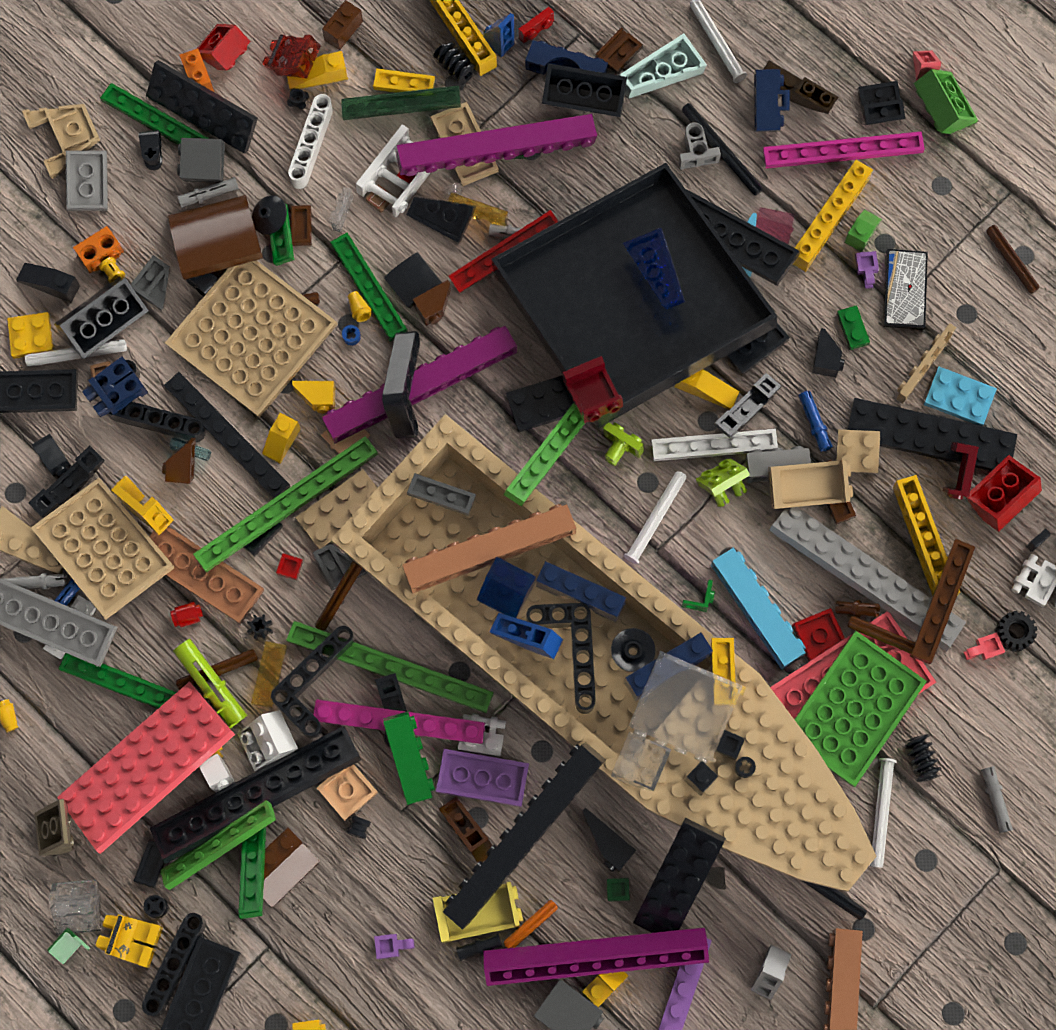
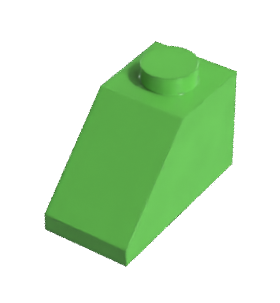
M864 209L848 232L844 243L863 252L882 219Z

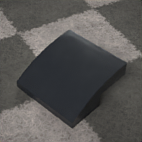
M898 81L857 88L866 125L906 119L903 100L900 99Z
M418 252L408 257L383 277L410 309L414 306V298L443 283Z

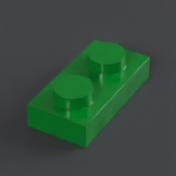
M857 305L838 310L837 317L849 350L869 345L870 340Z

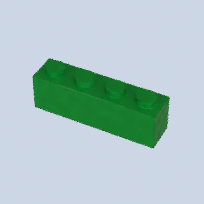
M409 711L383 718L407 805L432 798V791H435L432 778L428 779L426 774L429 766L426 757L422 758L420 750L423 749L420 736H415L414 729L417 728L415 717H410Z

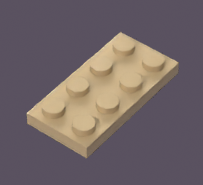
M467 102L430 116L439 138L481 132ZM479 162L469 167L461 165L454 168L462 187L499 172L496 162Z
M362 469L295 518L317 548L321 549L332 544L331 538L373 494L377 486Z

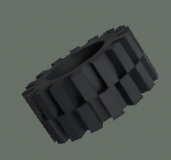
M1013 611L1000 619L995 633H998L1002 645L1006 646L1005 649H1012L1013 652L1017 650L1022 651L1034 642V639L1037 637V633H1035L1037 626L1034 627L1036 622L1034 619L1030 620L1031 616L1029 614L1026 616L1023 611L1020 613ZM1011 624H1019L1023 627L1024 636L1022 638L1015 639L1009 634V626Z

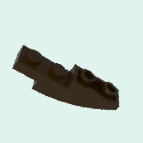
M770 60L763 69H780V74L784 75V85L780 86V90H790V101L805 108L829 114L839 98L808 78L804 77L802 80Z

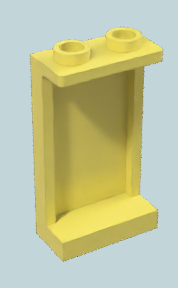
M511 882L502 884L463 930L443 913L447 907L444 903L450 896L433 898L442 943L520 927L519 922L523 921L521 908H516L515 900L519 899L517 888L512 886Z

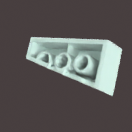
M682 34L619 76L627 77L625 95L629 99L704 73L707 64L686 35Z

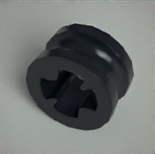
M741 757L735 764V772L741 778H749L756 769L755 762L750 757ZM742 762H746V765L748 763L751 765L748 770L749 773H744V770L740 771L739 768L742 766Z

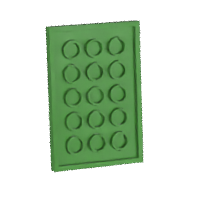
M855 631L794 720L815 746L830 771L852 787H856L927 681Z

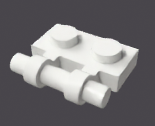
M1030 554L1028 560H1025L1022 564L1023 569L1021 573L1015 577L1011 590L1019 594L1022 588L1027 589L1025 598L1044 607L1056 586V565L1045 560L1039 566L1035 564L1038 557ZM1030 572L1036 574L1033 582L1027 580Z
M474 713L472 715L464 714V720L485 722V726L490 727L489 733L484 732L483 744L459 741L458 751L500 758L504 735L496 734V729H505L506 721L498 720V717L493 716L486 718L479 717V714Z

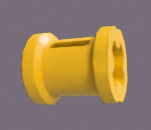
M109 257L100 263L99 269L105 272L109 283L118 277H125L124 271L120 270L116 265L114 257Z

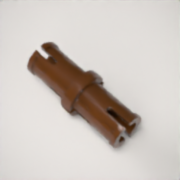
M838 600L836 602V605H839L835 606L836 614H848L855 617H879V613H876V611L880 612V605L878 603H862L860 600L854 602Z

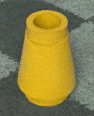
M351 292L347 298L353 319L357 322L367 321L371 317V308L359 292Z
M9 699L0 702V723L6 733L19 728L13 703H10Z

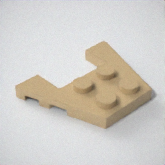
M84 104L59 106L56 109L39 108L36 111H30L29 109L22 111L30 129L50 122L62 149L61 154L44 160L51 179L66 169V151H88L100 141Z

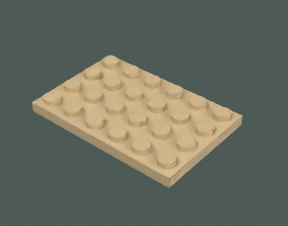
M100 478L93 481L31 527L32 531L105 620L174 569L173 564Z

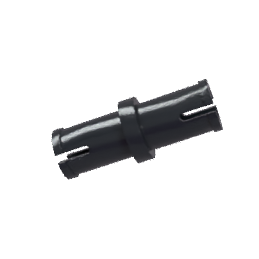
M497 933L481 940L479 938L474 939L475 942L456 947L460 961L476 955L483 956L484 951L503 946Z

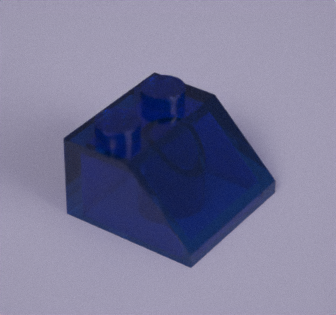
M496 557L476 600L502 614L517 618L536 583V576Z

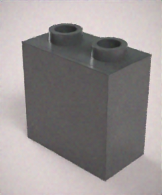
M181 138V144L178 145V155L181 156L180 164L177 165V175L180 176V179L185 182H222L224 179L225 143L223 140Z

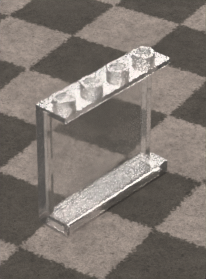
M660 651L629 726L634 729L633 733L643 738L650 735L655 738L654 742L666 747L667 743L674 745V750L687 755V752L695 754L694 758L696 760L703 761L706 764L708 760L715 763L716 759L713 756L738 696L739 694L744 695L746 687Z

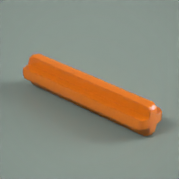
M549 900L503 942L505 947L515 948L558 909L554 901Z

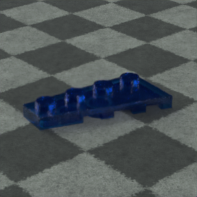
M661 228L623 243L665 309L685 302L665 235Z

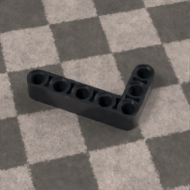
M417 331L396 333L382 395L383 406L395 438L418 436V423L409 400L420 348V337Z
M126 360L131 369H134L133 372L139 379L140 372L136 364L131 360ZM130 402L115 415L111 412L108 413L110 418L116 422L184 440L196 438V442H200L206 435L202 422L196 418L135 402ZM134 412H140L138 417H131ZM154 417H160L157 423H151ZM174 422H180L177 428H171ZM192 428H200V430L197 433H190Z
M584 603L541 604L529 607L526 613L527 622L546 628L571 627L575 707L582 714L590 713L593 711L596 701L590 608ZM579 610L584 611L586 617L584 619H577L574 616L575 612ZM557 611L562 612L564 618L562 620H555L552 617L553 613ZM535 612L540 613L542 619L537 622L533 621L530 618L531 614ZM578 632H584L588 638L585 641H579L575 635ZM579 654H586L589 660L586 663H580L576 657ZM585 675L589 677L590 683L582 685L578 682V678ZM587 697L591 700V705L583 707L579 704V700Z
M348 626L336 628L271 692V699L274 704L308 738H317L322 732V726L318 719L297 698L352 646L354 634ZM343 632L350 634V638L345 642L338 639L339 635ZM327 647L334 649V653L330 657L323 655V651ZM311 662L319 664L318 669L314 672H310L307 669ZM296 677L303 679V683L299 687L292 686V680ZM280 692L287 693V699L283 702L276 701V696ZM295 707L302 709V714L299 717L291 716V711ZM311 722L316 723V731L312 733L306 731L307 724Z

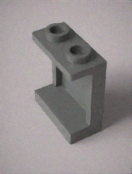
M561 979L534 1015V1018L551 1030H591L592 1027L597 1029L604 1020L601 1016L603 1013L601 1009Z

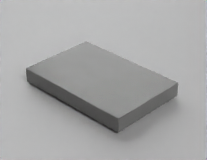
M66 151L67 211H108L107 151Z

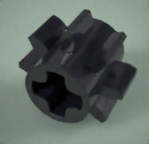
M265 614L261 618L253 615L254 620L252 622L247 621V624L251 627L247 633L249 635L255 634V641L259 637H263L266 641L268 633L273 634V631L269 628L273 622L271 620L266 622ZM263 624L264 629L257 631L256 626L260 627Z

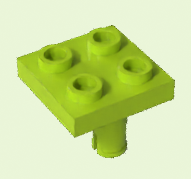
M615 422L613 425L607 423L604 426V436L613 442L604 455L608 463L616 466L625 452H630L637 458L641 457L644 452L643 444L641 443L642 439L632 433L628 435L624 432V428Z
M730 458L721 461L717 467L702 472L701 476L696 478V481L701 488L713 495L717 506L722 507L725 505L724 501L726 504L730 502L724 490L732 487L735 496H741V491L745 494L747 489L742 480L750 476L746 467Z

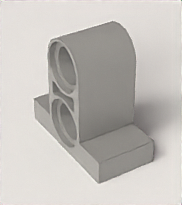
M690 123L686 127L684 137L687 153L680 154L679 156L680 170L719 163L721 155L719 147L708 149L703 127L699 123ZM691 133H695V134H697L698 136H697V137H692L690 134H691ZM695 151H700V152H702L703 154L697 155V154H695L694 152H695Z
M770 945L751 991L771 1000L784 980L785 971L792 954Z

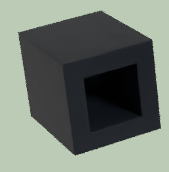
M701 761L684 781L701 796L716 781L718 775Z

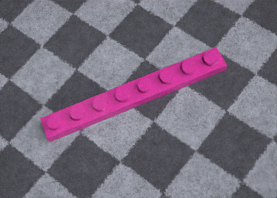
M921 131L763 147L765 169L919 154L924 153L925 148Z
M316 699L313 715L319 722L386 731L383 718L405 711ZM409 712L410 717L414 716L417 728L414 729L415 735L483 744L485 722Z

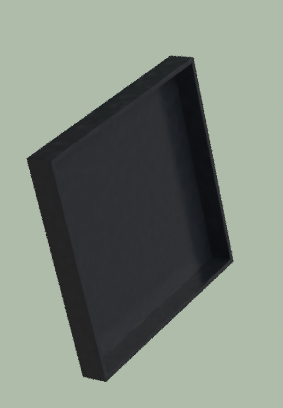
M667 163L662 164L491 259L494 273L562 374L564 371L602 356L605 362V369L617 393L623 398V407L615 413H607L597 421H594L598 428L771 331L777 325V314Z

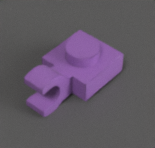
M876 251L856 253L857 274H864L865 289L873 288V284H875L873 273H878L879 271Z
M397 934L374 936L376 959L400 957L399 950L415 948L414 939L398 940Z

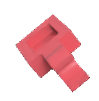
M994 633L977 639L976 643L978 646L963 652L966 660L982 655L983 660H987L1004 654L1005 650L998 633Z

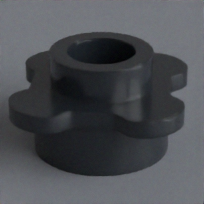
M292 89L287 105L289 107H298L301 110L306 107V99L309 98L308 92L301 89Z

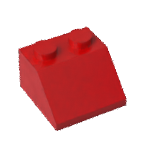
M217 24L197 48L202 60L217 70L227 71L235 65V60L246 52L247 46L251 41L236 25Z

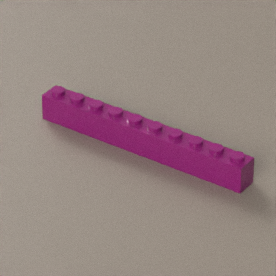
M592 114L401 144L396 146L395 154L400 175L414 176L418 172L424 171L432 173L437 171V169L445 168L446 170H451L457 166L465 165L469 167L479 162L492 163L498 159L511 160L519 155L530 157L540 152L548 154L554 150L562 149L567 151L577 146L585 148L595 143L597 132Z
M506 325L501 328L496 327L492 329L489 334L483 337L478 336L474 338L471 343L465 346L460 345L456 347L453 352L447 355L442 354L438 356L435 361L429 364L424 363L418 366L414 372L409 396L411 405L413 406L516 354L517 345ZM385 383L375 391L364 393L361 396L362 398L356 401L350 400L338 410L332 409L325 413L322 420L334 444L388 418L382 401Z
M705 927L484 951V973L487 986L709 963Z

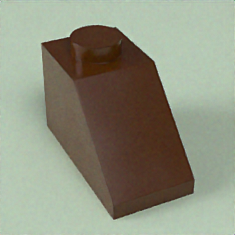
M449 280L413 299L414 308L425 326L438 323L444 316L451 291Z
M196 438L188 440L163 463L162 474L165 475V482L184 484L192 482L195 473Z

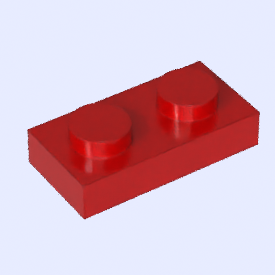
M547 7L519 28V39L523 44L528 40H533L541 30L548 29L553 24L554 11Z

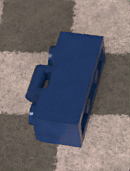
M780 69L754 71V132H778L784 126V115H780V111H790V90H780V86L784 85V75L780 74ZM778 95H782V106H778Z

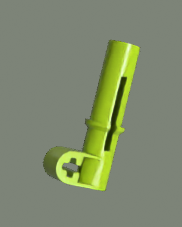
M191 639L186 640L173 650V653L204 693L203 697L211 702L217 710L216 713L222 716L230 729L248 716L225 686L226 681H222ZM197 662L225 701L221 702L193 663Z

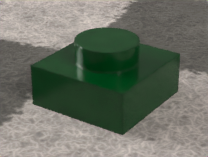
M629 878L607 879V902L630 901Z

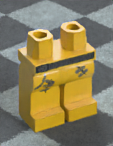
M119 914L118 916L106 915L103 927L113 929L111 936L108 938L99 935L95 946L105 951V954L150 968L156 949L135 943V940L157 946L163 927Z

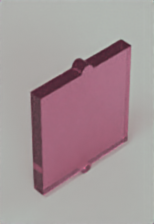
M760 207L756 227L789 245L790 235L794 230L792 225L795 214Z

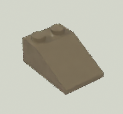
M59 799L35 812L39 856L65 854L71 851L74 843L73 836L70 834L71 816L68 813V807L64 799Z

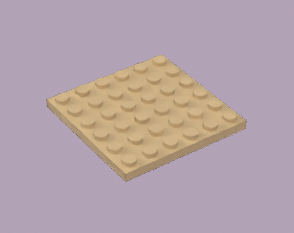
M256 260L228 268L168 338L165 344L260 418L338 323Z

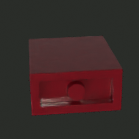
M602 356L563 372V382L584 423L597 421L601 416L607 413H615L623 407V398L617 393L605 369V362Z
M952 442L950 450L961 452L962 458L956 487H943V491L950 498L962 500L963 496L969 497L979 447Z

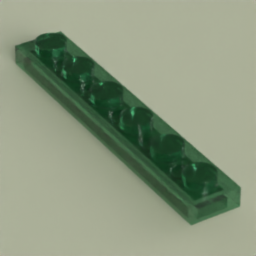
M450 86L341 99L343 120L459 108L461 107L460 87Z

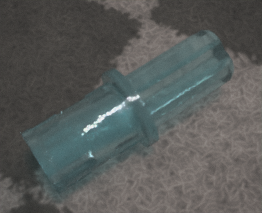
M173 437L169 448L170 450L177 451L187 441ZM196 445L195 457L208 461L211 451Z

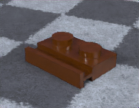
M621 27L595 54V58H601L608 62V68L615 74H618L643 48V44L631 34L626 33Z

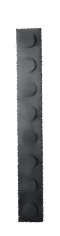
M180 372L164 384V387L194 418L202 422L204 428L273 499L291 487Z

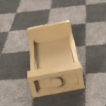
M846 460L768 467L772 509L850 502V498L853 497L852 485H849L848 477L851 476L850 464H847Z

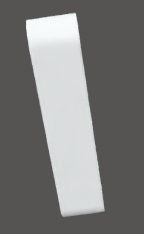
M325 94L317 95L312 102L288 170L291 185L296 189H302L308 184L332 116L331 100ZM321 105H327L325 108H319ZM316 122H320V123H321V124L318 125V126H314V125H313V124L316 123ZM308 140H315L313 143H307ZM303 157H308L306 161L300 160ZM296 175H303L299 179L294 178Z

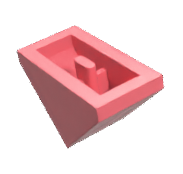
M932 50L913 52L916 81L931 69L940 70L941 61Z

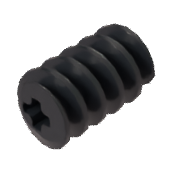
M454 42L442 44L435 50L433 57L438 60V63L442 64L443 68L453 76V79L459 85H464L472 77L475 64L469 65L470 59H464L465 53L463 52L459 54L460 48H454Z
M929 734L907 740L909 742L904 746L905 749L912 750L907 756L915 758L910 764L918 766L914 769L913 773L921 774L916 779L917 782H926L943 776L937 775V772L942 768L934 767V764L939 760L931 758L936 751L928 750L933 743L925 742V739L930 736Z

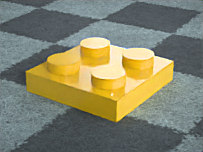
M48 312L7 318L11 356L13 359L25 357L28 354L54 350L50 314Z

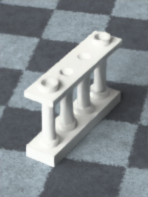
M404 125L400 126L356 183V191L362 197L367 192H373L392 204L394 217H397L400 212L403 213L406 210L409 200L430 174L426 173V171L418 172L409 184L387 170L390 162L397 163L396 146L413 143L409 137V128ZM383 176L405 191L399 198L394 197L375 185L378 177Z

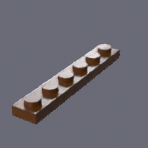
M958 539L954 540L911 652V657L928 664L932 663L975 546Z

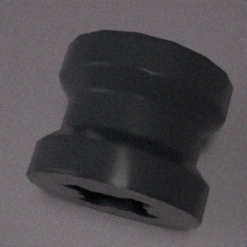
M351 816L350 826L346 828L345 833L366 839V830L370 827L371 822L360 817Z
M152 895L145 900L143 908L148 916L159 919L168 912V903L164 898Z

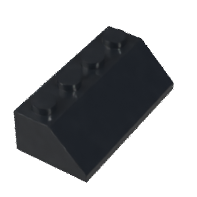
M548 63L542 104L621 117L627 77Z
M118 277L57 321L54 326L65 341L84 359L149 310L125 277Z

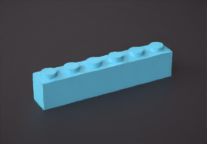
M733 547L714 559L711 567L781 670L804 656L806 653L804 651L806 649L805 645L799 638H795L790 623L788 621L784 622L780 616L781 611L775 603H771L766 588L764 586L760 587L756 581L757 576L751 568H747L744 563V556L740 551L736 552Z

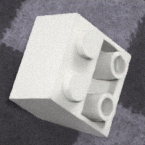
M280 710L260 715L237 733L255 772L298 749Z

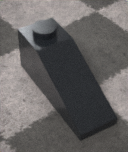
M24 263L16 279L19 283L72 303L80 287L75 276L57 269Z
M585 808L582 814L601 858L605 861L603 865L611 872L616 870L619 873L635 854L636 849Z

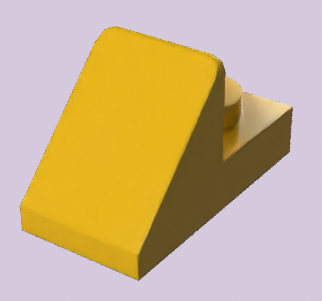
M625 972L598 974L582 993L595 1006L599 1007L621 985L628 975Z

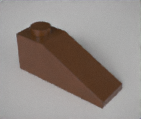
M456 796L439 808V810L477 863L479 861L484 862L488 858L486 855L487 851L493 845Z

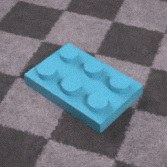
M938 366L924 405L972 424L983 426L997 388Z

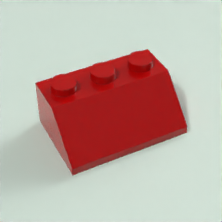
M1008 455L970 491L969 497H966V499L981 519L999 532L1042 491L1041 478Z

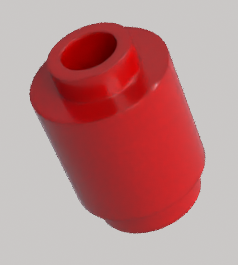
M195 602L175 607V610L170 611L175 627L180 626L182 628L201 622L200 617H203L200 604L196 605Z

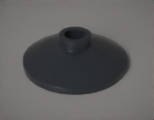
M270 195L262 198L256 204L252 213L255 229L264 235L277 232L286 220L287 208L285 202L277 196Z
M629 628L621 631L616 635L611 645V655L618 667L628 672L639 670L652 662L655 657L654 641L648 633L641 629ZM631 648L636 649V650H637V654H636V655H630V654H629V649H631Z

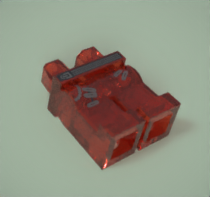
M280 35L278 40H272L270 44L272 54L271 56H266L262 63L277 76L283 75L307 79L314 64L312 61H315L321 45L312 35H304L303 38ZM313 48L312 53H310L308 49ZM306 65L305 70L303 71L301 66Z

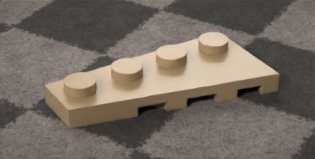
M949 323L943 333L935 337L931 343L933 345L931 350H926L920 358L921 364L919 366L915 365L910 371L909 376L911 378L908 382L903 381L897 389L899 392L898 401L902 404L906 401L947 345L957 327Z
M1 506L0 551L53 574H62L63 567L40 541L31 527Z

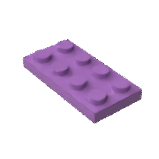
M444 749L436 792L522 807L529 763Z

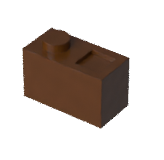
M345 0L322 28L324 41L341 50L363 22L361 9Z

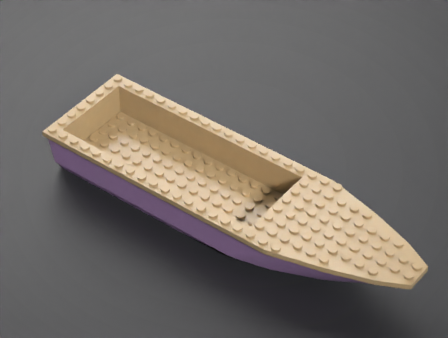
M446 414L331 538L332 543L573 748L576 744L581 746L585 742L588 743L606 759L599 770L646 810L680 827L686 817L725 837L722 848L795 879L845 892L851 889L877 857L856 810L815 746L763 677L735 653L736 705H713L711 656L694 667L674 675L654 691L635 701L624 683L625 677L634 672H628L618 667L611 655V645L618 633L629 628L641 629L648 633L653 639L656 649L653 661L701 632L710 647L711 638L716 637L577 522L574 521L577 528L574 535L412 594L402 566L406 563V560L413 557L422 558L427 556L426 553L435 549L439 551L447 548V545L453 542L463 543L468 541L467 538L476 534L482 536L494 527L504 528L509 526L508 523L513 520L520 519L523 521L535 512H541L542 514L550 511L549 508L555 505L537 489L532 492L522 507L504 495L506 489L518 474ZM414 473L476 494L469 516L408 496L407 491ZM545 561L626 597L625 604L616 623L596 614L590 609L596 701L593 711L588 714L578 712L575 707L571 627L549 628L563 639L554 659L536 654L490 633L498 613L526 621L527 610L533 605L580 603L565 596H555L536 587V580ZM579 610L575 612L574 616L577 619H584L586 613ZM557 611L553 613L552 617L555 620H562L564 614ZM535 612L531 614L530 618L537 622L542 619V615ZM578 632L575 635L579 641H585L588 638L584 632ZM631 648L629 649V654L636 655L637 650ZM579 654L576 657L580 663H586L589 660L586 654ZM582 675L578 678V682L582 685H587L590 683V679ZM583 697L579 700V704L583 707H589L591 700ZM724 730L745 738L736 760L715 752ZM741 757H750L755 762V772L749 778H741L735 772V764ZM703 761L718 775V778L700 796L684 780ZM742 762V766L739 769L741 772L744 770V773H749L748 770L751 765L749 763L746 765V762Z

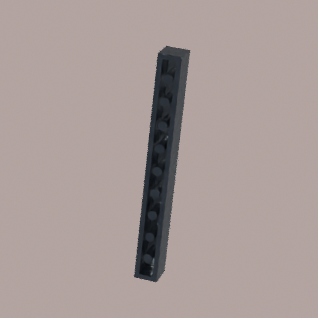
M585 742L581 746L575 745L569 753L572 757L567 763L565 761L560 763L555 769L557 775L553 779L549 777L541 786L543 789L542 793L539 796L535 794L527 803L529 806L525 813L521 811L513 820L516 823L511 830L507 828L499 838L502 841L498 846L494 844L487 851L486 855L488 858L484 862L479 861L472 869L474 875L470 879L466 877L458 886L461 889L457 895L452 894L444 903L447 907L443 913L462 930L470 924L605 762L606 759L588 743Z

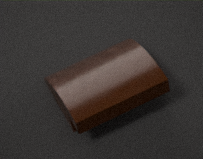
M246 195L168 215L172 239L184 280L263 259Z

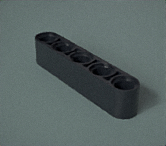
M189 913L183 919L143 1000L142 1010L145 1014L157 1017L165 1011L186 969L197 940L205 930L206 921L201 915ZM193 918H198L200 924L198 928L192 930L189 923ZM188 938L190 942L189 947L186 950H181L179 946L180 941ZM177 958L179 960V967L177 970L172 971L169 968L171 960ZM163 979H167L169 988L162 992L159 984ZM157 1000L159 1008L156 1012L152 1013L149 1009V1004L151 1001Z

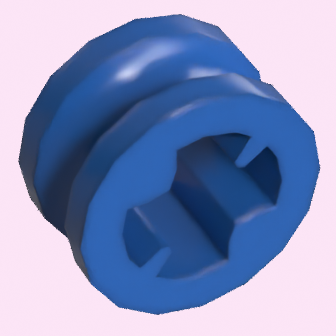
M348 325L343 328V341L350 346L359 343L361 339L359 329L354 325ZM352 331L355 332V338L352 339L351 337V339H348L347 333L350 332L352 334Z

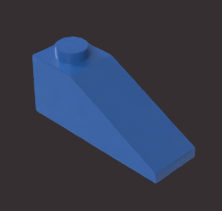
M512 13L497 20L493 25H489L483 33L492 50L500 57L514 45V15Z
M498 613L490 630V633L551 659L555 658L563 641L552 629L502 613Z

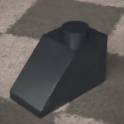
M821 328L818 335L812 373L836 378L838 372L843 371L845 359H841L842 351L826 329Z
M50 434L32 444L53 477L64 474L71 467L61 448Z

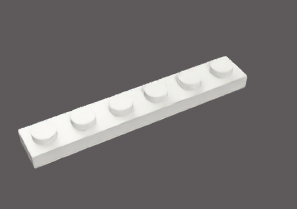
M776 429L737 432L730 438L724 433L652 439L651 441L653 462L747 454L751 450L756 449L766 452L773 448H778Z

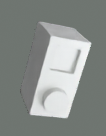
M218 754L211 756L199 766L209 787L215 793L235 783L224 760Z

